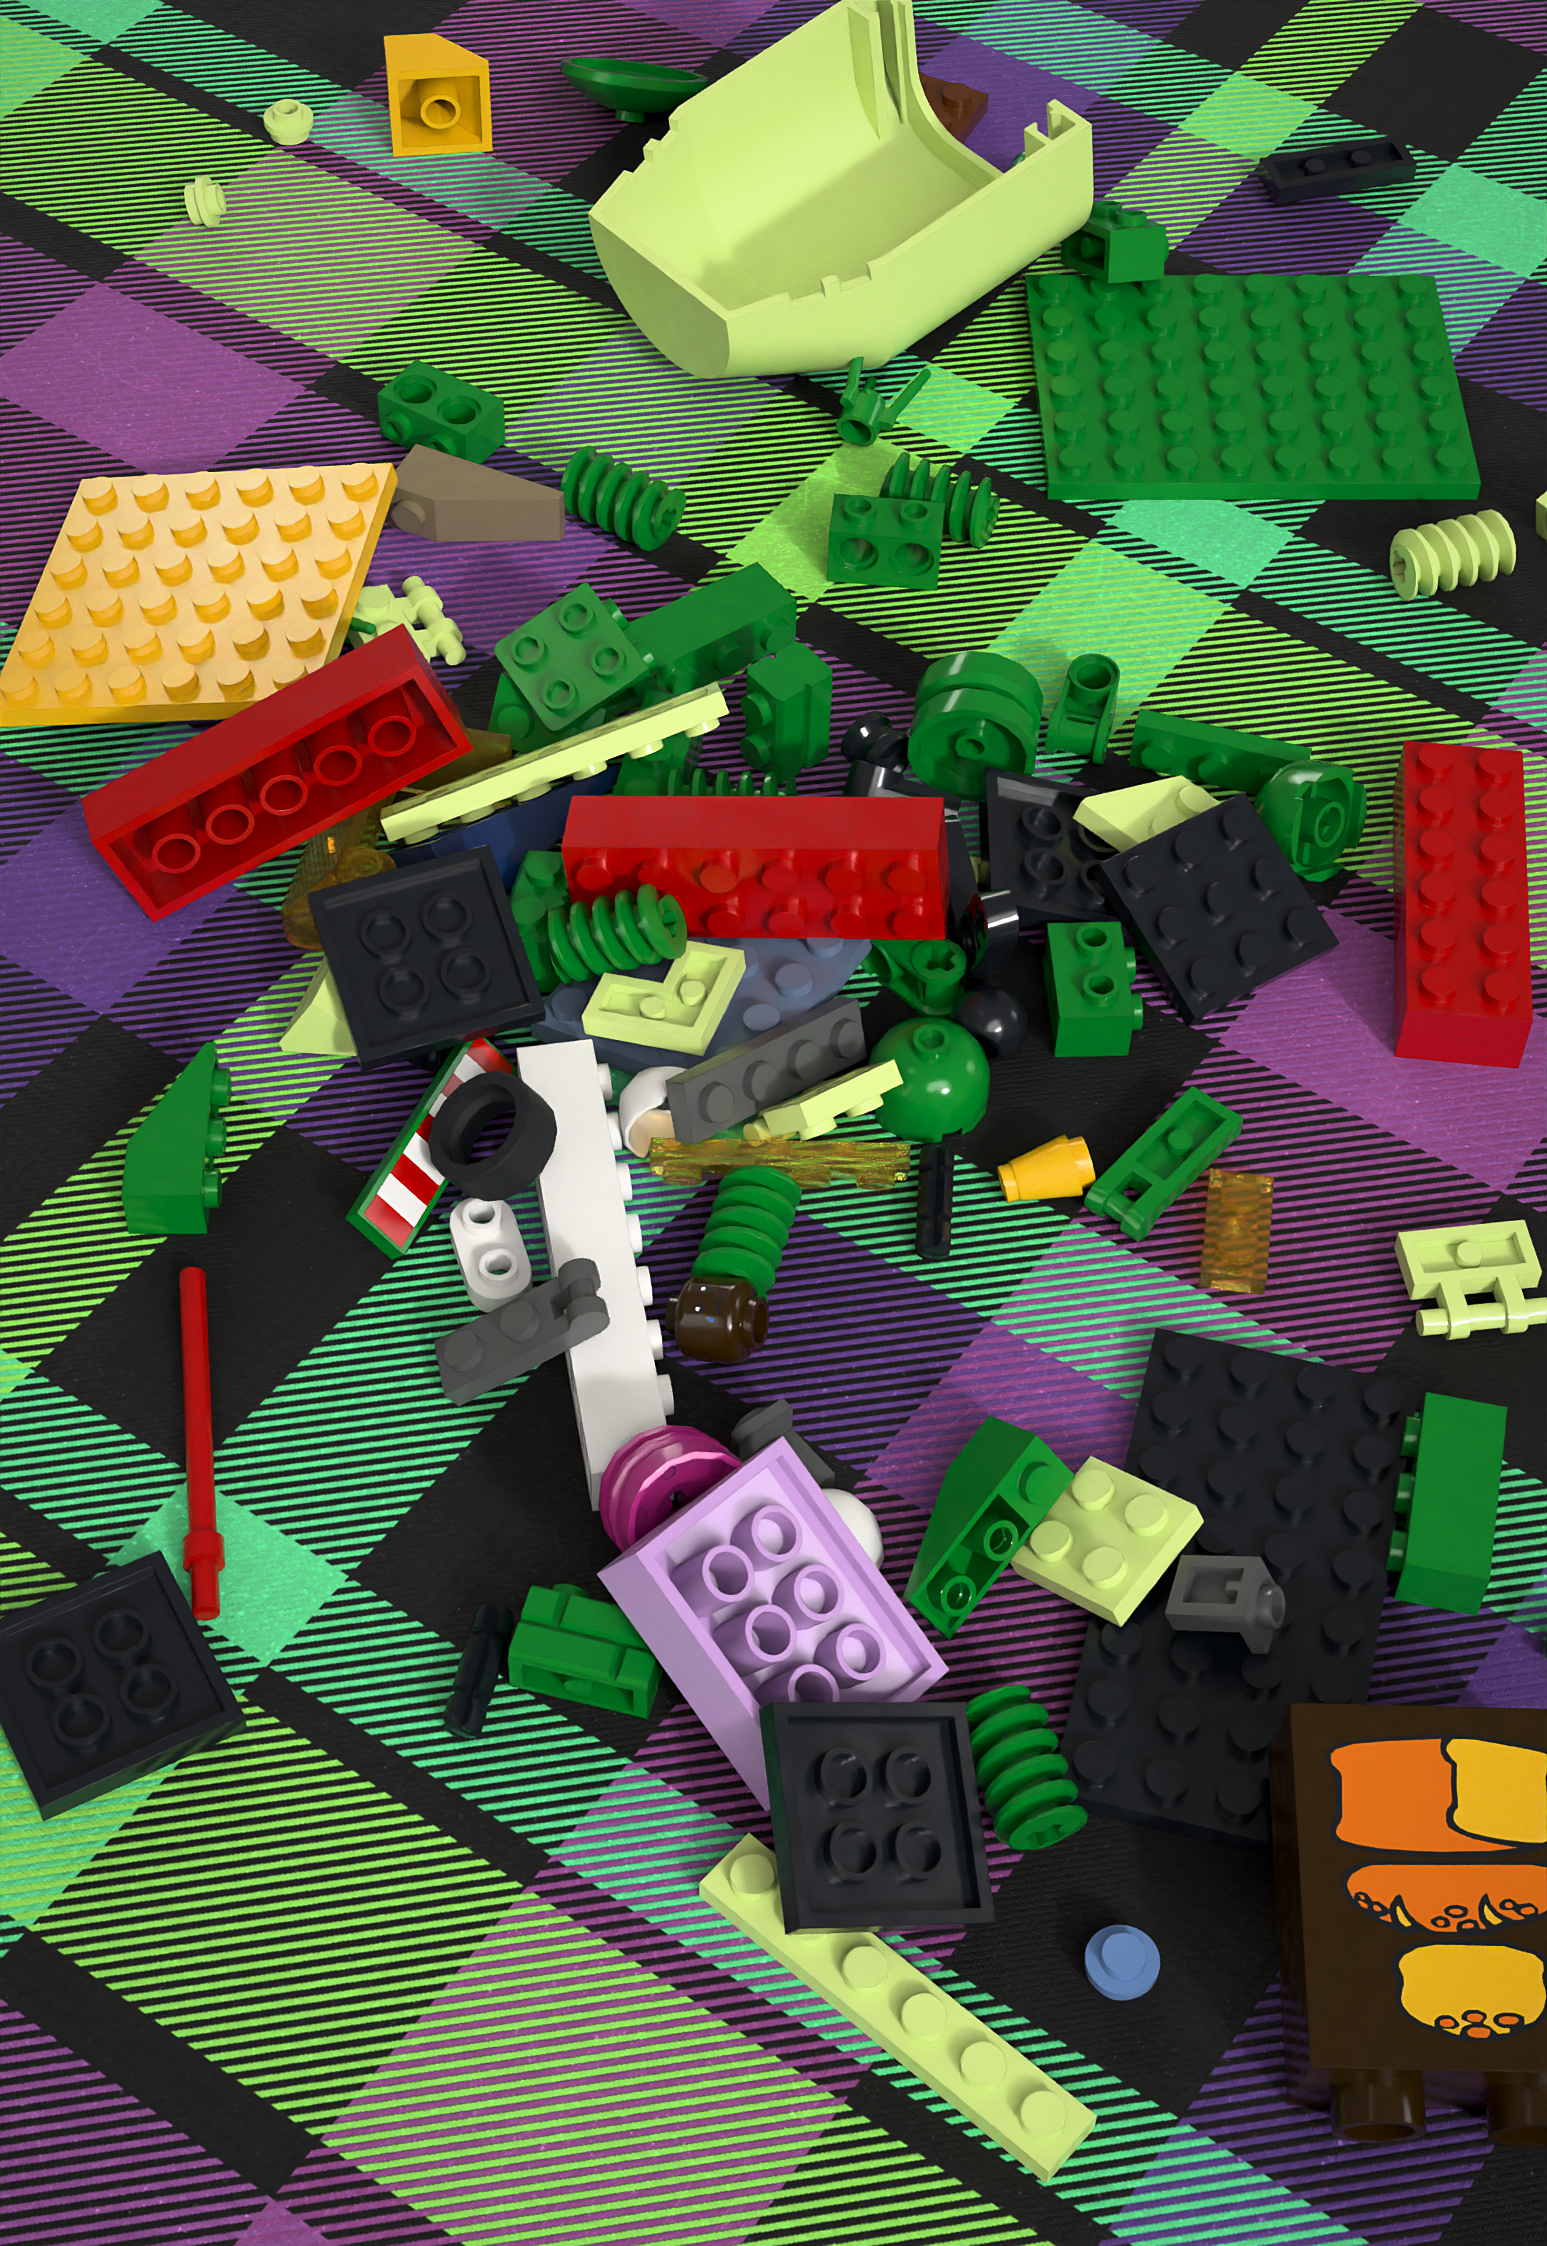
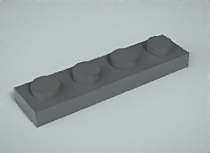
M839 996L665 1080L676 1141L696 1144L867 1058L858 999Z

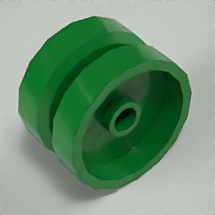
M968 651L951 654L930 665L918 681L914 717L912 718L908 741L907 758L915 775L930 788L962 797V800L977 802L978 780L985 766L1032 776L1035 768L1044 699L1037 679L1020 663L995 653Z

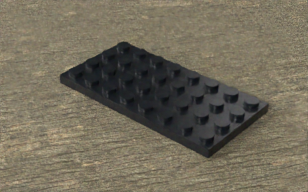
M1161 1328L1155 1329L1124 1472L1196 1505L1204 1523L1122 1627L1091 1613L1060 1754L1068 1762V1770L1059 1779L1071 1780L1078 1788L1077 1798L1070 1805L1082 1806L1088 1814L1274 1858L1268 1751L1289 1704L1367 1703L1389 1571L1386 1570L1389 1541L1392 1529H1396L1398 1513L1393 1512L1399 1472L1405 1473L1407 1456L1400 1455L1406 1416L1414 1417L1419 1385ZM1181 1555L1261 1557L1276 1586L1281 1587L1285 1598L1284 1620L1280 1628L1274 1629L1267 1654H1253L1240 1632L1174 1630L1165 1615Z

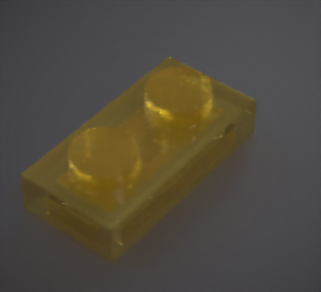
M1210 1169L1207 1182L1198 1287L1258 1295L1264 1294L1268 1270L1274 1177Z

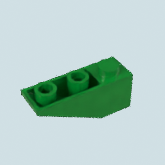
M206 1042L127 1143L121 1197L129 1234H207L210 1208L221 1207L222 1176L220 1169H214L215 1156H225L226 1120L225 1118L218 1117L219 1107L230 1106L231 1072L230 1068L219 1067L216 1042Z
M989 1415L947 1469L903 1597L943 1637L950 1640L1065 1491L1075 1475L1036 1434Z

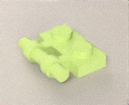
M412 576L403 582L402 590L406 597L395 598L387 584L362 588L353 617L374 624L376 631L374 634L368 635L348 629L346 635L355 649L403 623L428 663H430V657L443 656L449 665H457L465 659L466 650L461 644L463 640L461 631L452 619L445 618L441 611L443 603L434 588L426 586L420 577ZM423 623L426 628L415 631L412 625Z
M895 1060L858 1068L841 1077L817 1083L802 1091L801 1095L796 1098L780 1101L760 1111L758 1119L744 1125L743 1134L747 1143L752 1147H758L767 1142L779 1144L792 1138L797 1132L801 1141L807 1140L836 1128L837 1125L834 1117L846 1111L848 1118H852L882 1106L884 1103L880 1094L903 1083Z
M1525 1220L1398 1232L1394 1249L1410 1300L1436 1298L1439 1306L1436 1309L1417 1310L1416 1327L1420 1336L1443 1334L1446 1340L1468 1338L1470 1331L1500 1328L1503 1334L1525 1332L1528 1325L1547 1323V1297L1525 1299L1522 1292L1524 1288L1537 1287L1542 1274ZM1493 1292L1496 1300L1494 1303L1467 1305L1464 1295Z

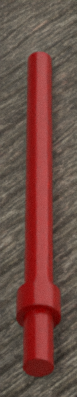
M188 1267L179 1273L189 1534L182 1540L183 1569L190 1574L192 1613L195 1619L207 1621L215 1619L220 1615L219 1572L225 1567L224 1537L217 1532L206 1273L201 1268Z

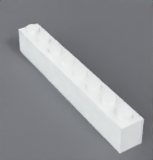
M592 1039L522 1047L516 1048L518 1077L539 1094L552 1108L557 1125L554 1151L542 1173L535 1179L552 1279L557 1277L559 1268L567 1261L577 1258H587L594 1261L598 1267L601 1287L597 1291V1296L606 1302L610 1318V1324L604 1331L565 1351L592 1511L599 1510L598 1501L601 1477L614 1453L636 1434L661 1425H667L665 1415L674 1414V1400L669 1374L657 1375L654 1360L663 1359L662 1336L658 1319L647 1321L644 1306L653 1304L652 1286L648 1266L636 1267L634 1253L642 1252V1237L638 1214H626L624 1201L632 1200V1186L628 1163H616L614 1151L622 1150V1135L618 1112L606 1113L604 1101H612L613 1099L608 1063L597 1064ZM674 1493L670 1496L671 1500H674Z

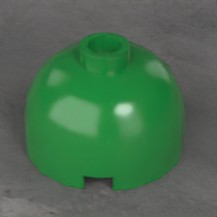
M1303 759L1292 762L1278 769L1256 796L1254 801L1255 810L1298 878L1307 881L1323 882L1336 875L1345 864L1334 861L1342 855L1346 846L1356 849L1361 839L1367 816V794L1363 784L1354 782L1352 775L1357 773L1349 767L1318 760Z
M931 1016L911 1018L888 1030L873 1047L868 1066L894 1059L903 1081L902 1084L881 1093L884 1104L874 1109L876 1111L875 1120L886 1131L908 1141L926 1144L942 1142L943 1134L953 1133L962 1128V1136L973 1130L985 1115L991 1081L990 1069L984 1049L966 1028L949 1019Z

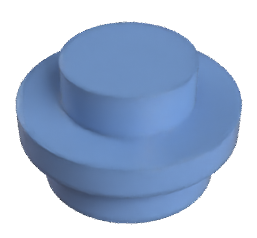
M1112 1925L1098 1931L1089 1941L1084 1957V1968L1089 1981L1101 1994L1113 2000H1130L1142 1996L1153 1987L1160 1969V1955L1155 1943L1143 1931L1128 1925Z

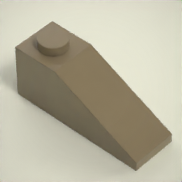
M415 444L395 470L398 483L387 512L388 526L436 542L561 541L565 535L564 492L419 444Z

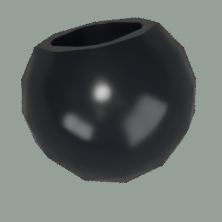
M984 985L969 990L954 1006L950 1019L952 1022L966 1028L984 1049L988 1063L1007 1060L1014 1055L1026 1041L1029 1029L1028 1016L1020 998L1006 988L992 985Z

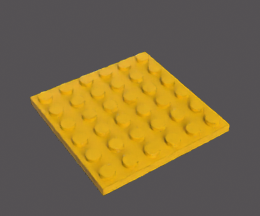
M355 463L352 465L302 466L299 468L264 470L254 468L245 471H200L189 474H148L133 477L82 479L0 674V727L228 719L338 659L398 483L393 463Z

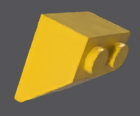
M435 33L384 36L393 157L493 151L488 60Z

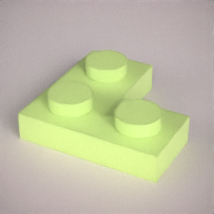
M687 940L685 953L681 958L674 960L663 983L604 972L582 1014L585 1034L704 1056L746 970L744 950Z

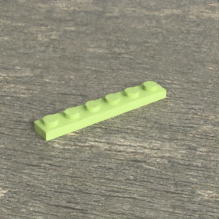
M717 682L382 808L380 821L389 843L400 838L404 839L405 844L417 843L439 832L437 824L458 816L462 823L478 820L495 811L493 803L516 795L518 802L536 798L551 790L550 781L571 773L574 780L594 776L607 768L605 760L628 752L630 759H636L658 751L664 746L663 738L684 731L686 737H695L717 728L720 725L718 718L729 714Z
M750 1833L699 1883V1896L1046 2184L1094 2129L1097 2115L872 1932L785 1935L776 1854Z

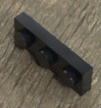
M1395 134L1260 158L1257 176L1274 203L1278 205L1412 181L1415 177L1417 163L1400 137Z

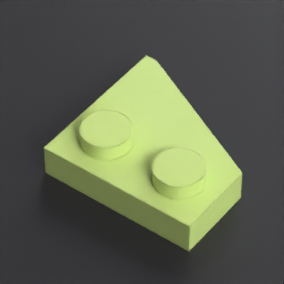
M1180 775L1086 797L1080 803L1073 819L1118 851L1123 852L1220 804V802L1210 796L1204 789L1197 787Z

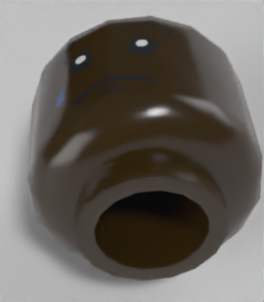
M706 1274L696 1275L688 1279L682 1287L680 1295H673L670 1298L666 1309V1328L669 1334L675 1335L679 1350L688 1359L738 1364L747 1360L753 1350H759L764 1345L769 1328V1306L767 1300L758 1295L756 1287L745 1278Z

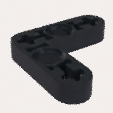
M956 815L945 816L951 883L946 938L958 944L966 953L967 968L965 974L960 978L962 987L993 982L1018 942L1019 921L1016 905L1008 888L984 892L978 891L961 823Z

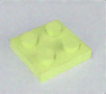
M1090 1456L1010 1563L1018 1575L1122 1627L1201 1527L1204 1520L1196 1505Z

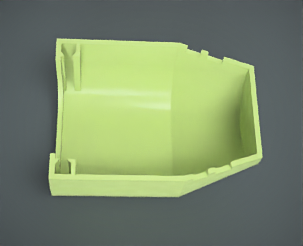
M841 0L678 106L668 118L670 125L668 133L661 141L653 138L648 141L643 147L645 160L634 173L624 170L588 212L597 254L621 303L653 345L670 361L686 372L700 378L715 379L849 370L851 360L856 357H864L862 369H872L880 367L1079 230L1086 223L1092 210L1094 193L1092 124L1056 99L1052 100L1047 104L1048 137L1038 131L1036 122L1024 129L1025 160L1006 173H1002L956 140L942 125L929 105L918 74L912 0Z

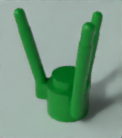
M864 357L853 358L850 363L846 387L840 398L843 409L836 422L838 434L852 445L862 447L873 444L880 430H892L898 415L931 377L930 370H922L889 408H886L884 398L874 391L877 383L875 377H868L863 389L858 390Z

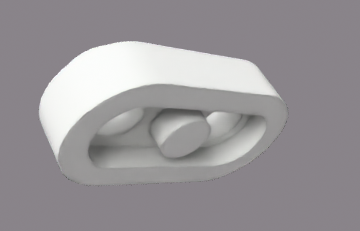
M470 1197L459 1203L450 1216L451 1243L469 1299L478 1309L489 1313L532 1290L531 1264L514 1213L503 1200L487 1202ZM488 1221L485 1224H477L476 1222ZM500 1269L508 1271L503 1275L491 1274L493 1272L499 1271Z

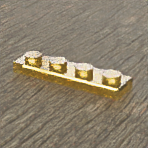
M651 1137L650 1169L651 1174L663 1175V1182L671 1185H698L702 1183V1176H725L728 1171L740 1166L759 1165L786 1173L798 1183L800 1188H827L831 1186V1179H856L857 1188L889 1190L895 1188V1180H907L910 1170V1144L704 1139L696 1144L677 1142L675 1138Z

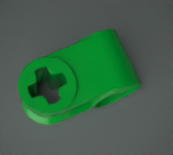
M1089 653L1081 655L1072 661L1059 701L1055 703L1046 736L1045 753L1054 755L1057 750L1089 756L1092 757L1093 764H1103L1115 716L1120 670L1112 659L1101 654Z
M946 937L945 940H870L874 947L860 964L864 971L870 976L876 973L880 977L876 980L882 986H887L922 1016L943 1019L951 1018L954 1006L965 995L964 988L960 984V978L965 974L967 957L965 951L958 944Z

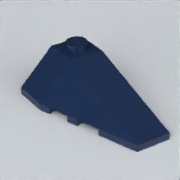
M620 764L607 767L604 771L585 779L574 780L572 778L552 786L551 790L543 795L522 801L520 805L513 803L498 808L491 814L443 832L439 831L423 841L405 844L371 858L374 869L378 873H383L490 844L506 891L515 882L524 853L528 850L547 851L564 834L572 796H603L616 783L621 769Z

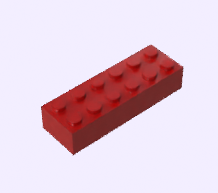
M402 623L81 798V803L92 844L152 922L155 923L474 749L458 708Z
M1404 740L1393 787L1394 1057L1519 1069L1533 1023L1523 751Z
M572 796L561 850L572 905L574 902L583 901L592 909L593 901L597 896L601 895L608 896L615 905V896L618 891L630 890L637 899L640 886L652 884L657 889L661 898L666 894H671L678 901L684 912L687 937L945 940L951 883L944 797Z

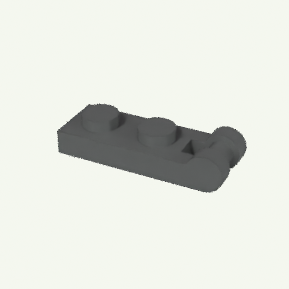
M587 1258L567 1261L559 1268L557 1277L434 1341L444 1396L456 1405L461 1406L604 1331L610 1324V1318L606 1302L597 1296V1291L601 1287V1280L596 1263Z

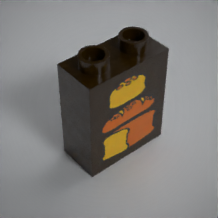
M1290 1703L1268 1751L1287 2106L1330 2107L1332 2135L1342 2140L1360 2143L1401 2142L1425 2135L1427 2133L1425 2109L1486 2110L1488 2138L1491 2141L1511 2146H1547V1709Z

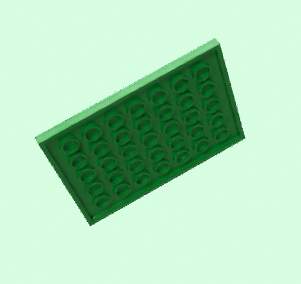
M1056 273L1025 275L1024 299L1047 500H1477L1481 481L1434 276H1420L1417 274H1407L1404 276H1369L1366 274H1356L1353 276L1201 274L1164 275L1163 279L1108 284L1089 275H1060Z

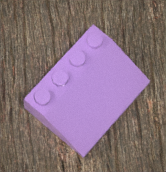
M784 1436L773 1441L655 1527L597 1573L765 1811L770 1810L759 1717L760 1708L771 1702H914L949 1671V1668Z

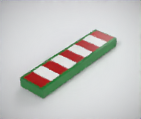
M486 1038L454 1046L345 1217L346 1220L391 1260L405 1254L450 1182L441 1175L431 1162L428 1146L432 1121L443 1102L460 1084L479 1074L502 1071L516 1075L518 1072L517 1067Z

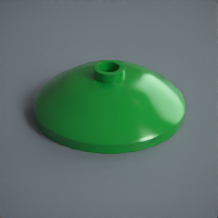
M566 57L561 59L560 71L569 83L589 100L602 106L616 109L615 119L627 122L643 123L645 113L656 114L674 111L678 106L706 89L709 82L708 77L698 73L650 63L597 57Z

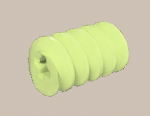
M1492 509L1480 511L1476 516L1473 514L1459 516L1456 521L1447 519L1439 521L1436 525L1432 523L1421 525L1416 530L1412 528L1400 530L1394 536L1390 547L1389 562L1392 581L1399 597L1404 601H1410L1415 599L1417 591L1423 596H1430L1435 594L1438 586L1443 591H1451L1455 589L1458 582L1464 587L1474 585L1477 577L1483 582L1492 581L1495 579L1498 569L1502 574L1509 576L1514 570L1516 562V545L1513 532L1503 516Z

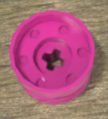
M661 1425L636 1434L614 1453L601 1477L598 1508L606 1534L622 1553L625 1552L643 1536L744 1462L730 1453L716 1439L691 1426ZM677 1491H681L677 1496L680 1507L673 1512H669L673 1507L670 1496Z

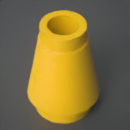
M1063 1134L1009 1161L1007 1164L997 1166L1000 1186L1007 1203L1018 1200L1029 1201L1082 1196V1189L1093 1186L1096 1182L1092 1160L1082 1136L1068 1139Z

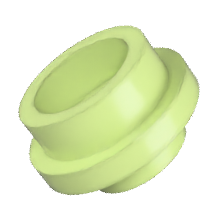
M283 99L276 102L265 111L263 116L264 126L270 133L271 138L282 145H296L304 142L309 137L310 130L314 125L312 110L305 104L293 99Z
M207 175L197 176L194 183L185 185L184 197L186 208L193 224H205L208 228L217 227L220 223V215L226 213V201L221 186L218 183L213 184Z

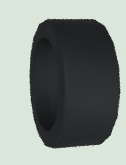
M502 1071L479 1074L460 1084L443 1102L432 1121L428 1140L431 1162L443 1177L467 1196L487 1202L505 1200L526 1189L545 1168L554 1151L557 1136L554 1111L539 1094L515 1075ZM516 1109L514 1125L505 1143L490 1157L479 1163L470 1164L472 1146L480 1131L494 1117L507 1110Z

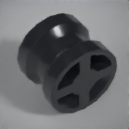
M872 711L859 717L849 727L841 743V753L851 764L853 759H857L902 774L910 763L907 758L909 736L901 731H893L889 718L882 712Z

